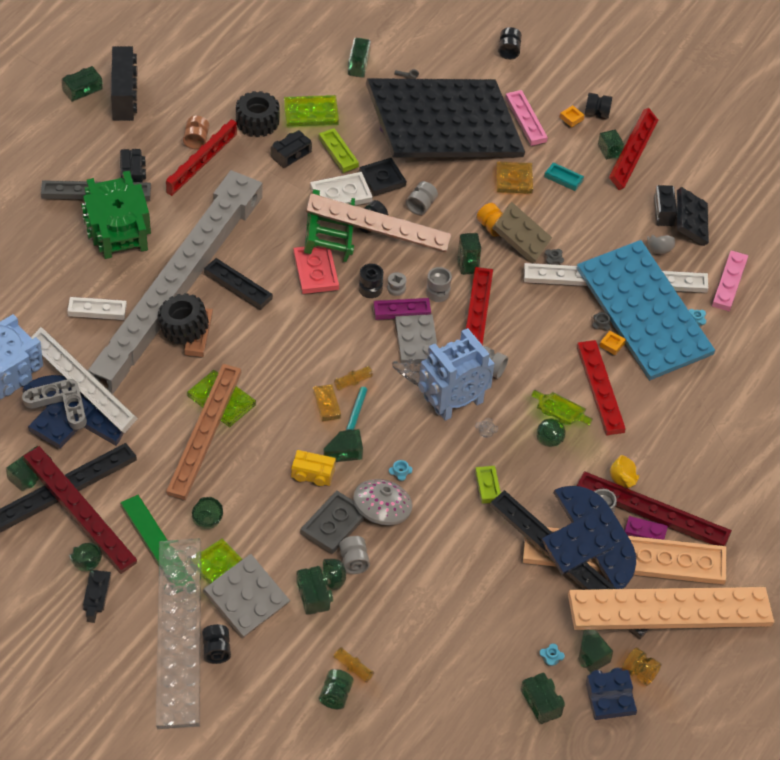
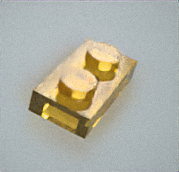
M333 385L313 387L322 422L341 419V412Z

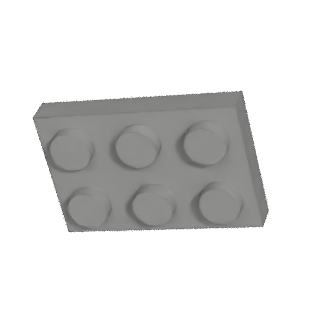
M433 314L395 316L401 365L421 364V361L427 359L429 346L432 344L437 345Z

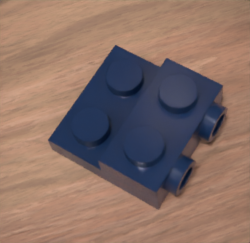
M614 668L608 673L595 670L590 675H587L586 687L595 720L636 715L637 708L632 694L633 685L629 670L623 671L622 668Z

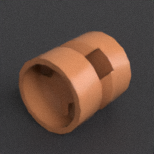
M191 116L188 118L183 142L188 148L197 150L206 143L209 130L208 120L201 116Z

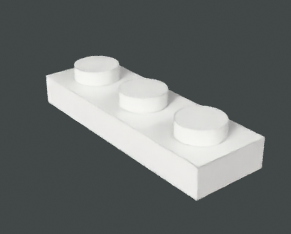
M70 297L68 316L125 320L127 302L122 300Z

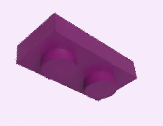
M629 516L625 532L628 536L664 540L668 526Z

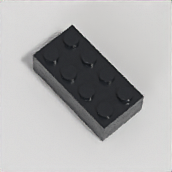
M112 46L111 103L113 121H134V113H137V103H134V101H137V90H134L137 89V78L134 77H138V68L134 66V64H137V53H133V46Z

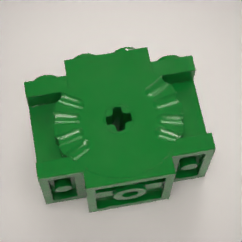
M130 171L123 172V178L95 183L94 178L86 179L87 187H84V203H81L83 221L87 227L88 239H92L94 246L98 245L99 252H103L104 258H112V252L139 246L141 251L148 250L147 235L151 234L150 214L142 185L133 184Z

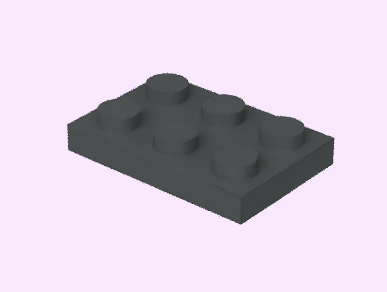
M336 490L300 529V534L333 554L339 548V543L349 537L365 517L358 512L352 499Z

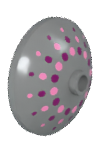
M384 479L367 480L358 485L354 492L353 502L356 509L362 516L374 523L396 525L404 522L411 514L412 500L409 494L392 481Z

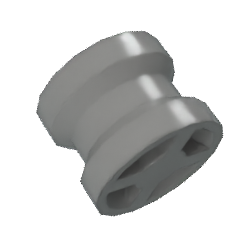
M395 272L389 275L387 290L391 295L400 296L405 293L406 277L404 274Z

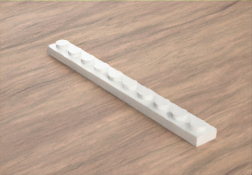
M524 264V282L587 286L576 269L577 266ZM662 271L675 291L704 293L708 291V273Z

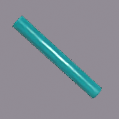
M360 387L345 431L349 436L354 432L368 390L366 387Z

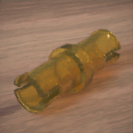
M365 366L357 371H349L347 375L334 380V383L338 382V384H335V387L340 391L351 385L356 386L360 381L373 376V373H370L372 369L369 366Z
M342 647L335 652L333 658L346 666L347 671L355 673L364 680L365 683L373 677L374 672L362 664L358 657L354 658Z

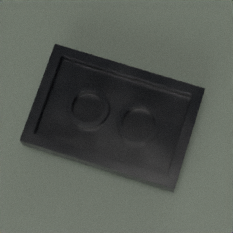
M680 187L677 190V230L705 246L709 243L708 203L694 195L691 191Z

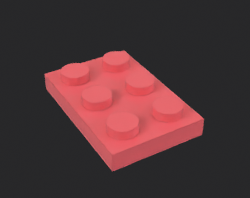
M317 246L316 248L313 247L311 254L304 253V247L293 248L302 294L339 290V282L331 249Z

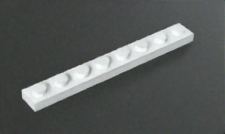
M40 327L31 338L37 337L41 342L42 355L67 379L77 381L80 392L113 424L126 433L138 418L48 332Z

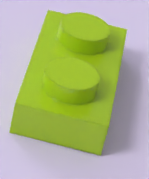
M495 466L476 467L475 475L481 503H491L501 493Z

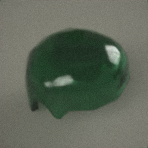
M544 419L538 425L537 439L543 445L548 447L558 446L565 439V427L558 419Z
M213 497L200 498L192 509V521L198 527L205 530L215 528L223 517L222 504Z
M91 542L83 543L78 547H74L73 553L69 554V557L76 569L90 571L99 565L102 559V551L96 544Z
M338 559L323 560V576L331 581L327 587L333 591L341 589L347 577L344 564Z

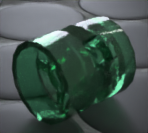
M339 669L328 671L319 701L328 708L343 709L354 681L353 677Z

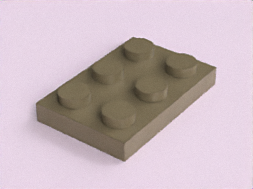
M513 202L506 207L492 227L493 230L532 264L538 259L552 239L547 232Z

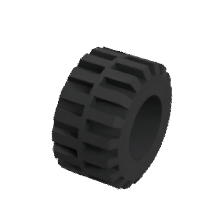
M252 91V93H245V96L242 95L240 100H237L236 122L238 129L242 130V133L260 137L261 135L267 136L268 133L271 134L273 130L278 128L280 105L273 95L270 96V93H263V91Z
M184 293V295L176 294L177 296L169 297V300H165L163 305L159 307L158 320L165 338H168L170 342L174 341L175 344L180 342L182 344H186V342L192 343L195 339H200L201 335L206 333L205 329L209 327L205 306L199 297L196 298V295L192 294L189 296V293Z

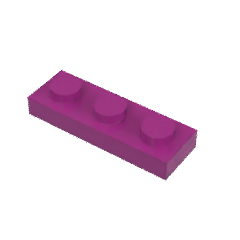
M429 298L373 301L375 320L395 319V316L431 315Z

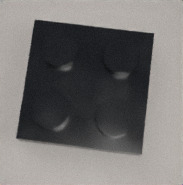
M392 157L359 167V172H362L374 196L406 186L407 181Z

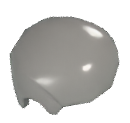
M651 235V238L647 236V244L651 252L662 255L669 253L675 247V238L668 235L656 238L654 235Z

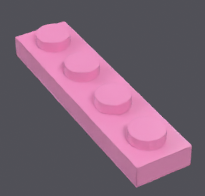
M523 91L506 93L505 99L530 145L546 143L548 137Z
M730 251L712 307L730 312L748 255Z

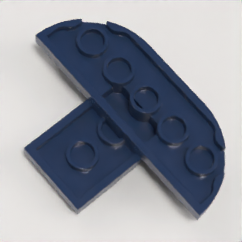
M49 375L34 379L23 387V393L28 389L67 380L64 375ZM49 391L46 396L52 397L56 392ZM80 392L87 420L84 428L117 446L123 436V432ZM64 401L46 405L47 407L28 426L31 433L59 449L79 430L70 427ZM73 401L68 406L75 407L79 402ZM78 413L74 414L75 421H79Z
M564 486L555 489L553 494L570 519L571 524L545 536L541 542L561 575L594 559L607 581L616 589H624L634 575L636 553L631 540L607 502L594 491L584 487Z

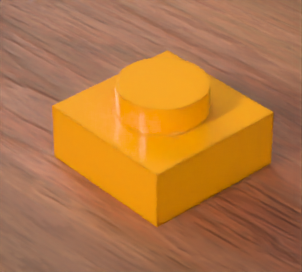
M573 105L560 113V118L570 127L583 121L585 116Z
M609 331L601 340L599 347L616 355L624 346L626 339Z

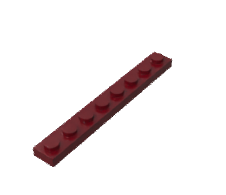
M40 446L23 455L24 462L120 574L137 564L136 557Z
M585 471L577 486L592 491L598 489L610 490L616 496L617 507L659 524L667 525L669 528L711 545L726 546L732 532L730 529Z

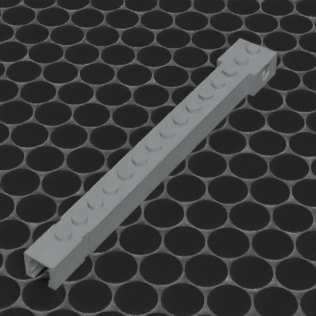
M230 170L213 193V203L109 341V345L103 349L88 369V372L98 381L101 378L107 380L109 385L107 390L113 394L129 373L131 366L135 365L161 329L158 320L159 307L163 305L165 300L168 301L169 297L187 293L239 220L246 221L262 199V182Z

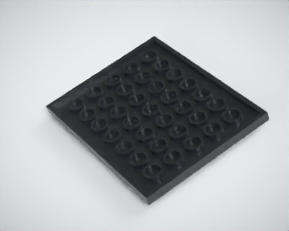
M367 78L366 86L392 158L524 157L525 149L496 79Z

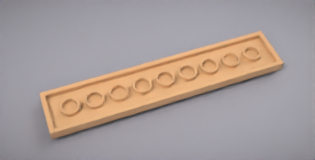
M547 527L552 532L559 530V528ZM628 536L636 553L634 575L725 585L726 546ZM525 537L523 563L556 566L553 561ZM594 559L587 562L596 571H601Z
M766 587L569 590L568 592L574 630L767 627L774 624Z

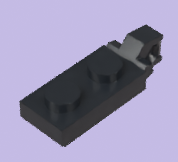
M90 570L83 601V610L87 611V622L95 623L97 612L104 611L111 572Z

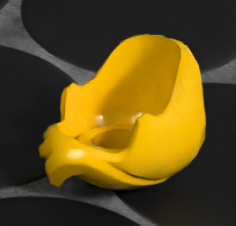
M620 455L610 468L612 480L625 488L634 487L640 477L636 474L635 463L624 455Z

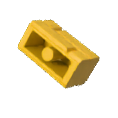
M297 450L291 468V478H295L299 482H314L318 486H330L335 471L336 458Z

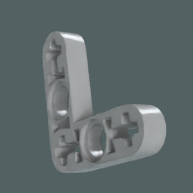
M73 379L31 388L22 395L24 405L30 409L64 401L67 419L72 429H81L87 423L80 389L77 381ZM49 391L56 392L52 397L46 396ZM73 401L79 402L75 407L68 406ZM78 413L79 421H75L74 414Z

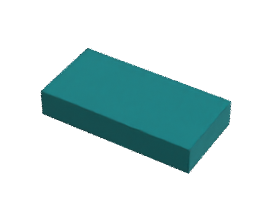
M554 162L544 175L545 178L573 191H576L584 181V176Z

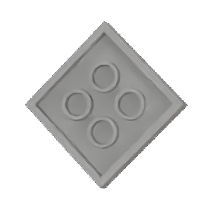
M252 554L248 555L203 590L204 594L242 639L290 602L289 598Z

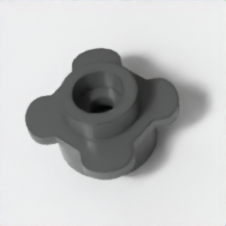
M547 249L545 251L547 256L546 262L549 265L563 263V251L561 249Z
M600 312L593 316L594 323L592 327L594 329L610 330L611 326L609 323L611 321L607 313Z

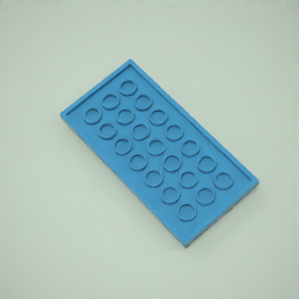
M642 240L577 264L576 269L604 312L610 316V321L619 335L626 339V346L649 381L714 355V347Z

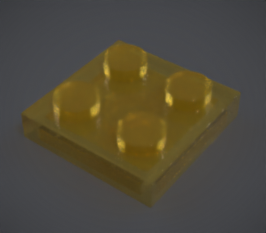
M497 162V192L533 193L532 163Z

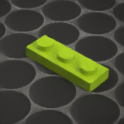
M335 128L319 133V140L343 173L359 167L358 160Z

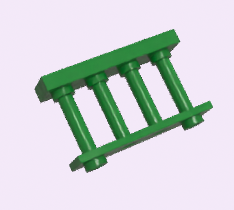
M313 189L312 194L320 196V190ZM351 198L350 205L355 206V198ZM308 213L304 253L311 254L313 247L319 246L344 252L343 262H347L349 255L352 256L354 251V245H352L353 226ZM320 220L346 226V231L322 227L317 222ZM320 233L345 239V244L321 240L316 235Z

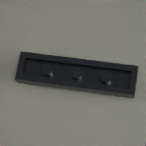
M215 258L204 268L206 275L260 310L273 299L272 293L218 258Z

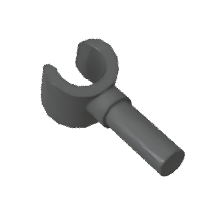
M415 69L410 70L409 73L395 70L394 74L404 76L407 79H416L419 72Z

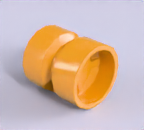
M495 203L485 204L478 211L476 218L492 236H499L492 227L502 212Z

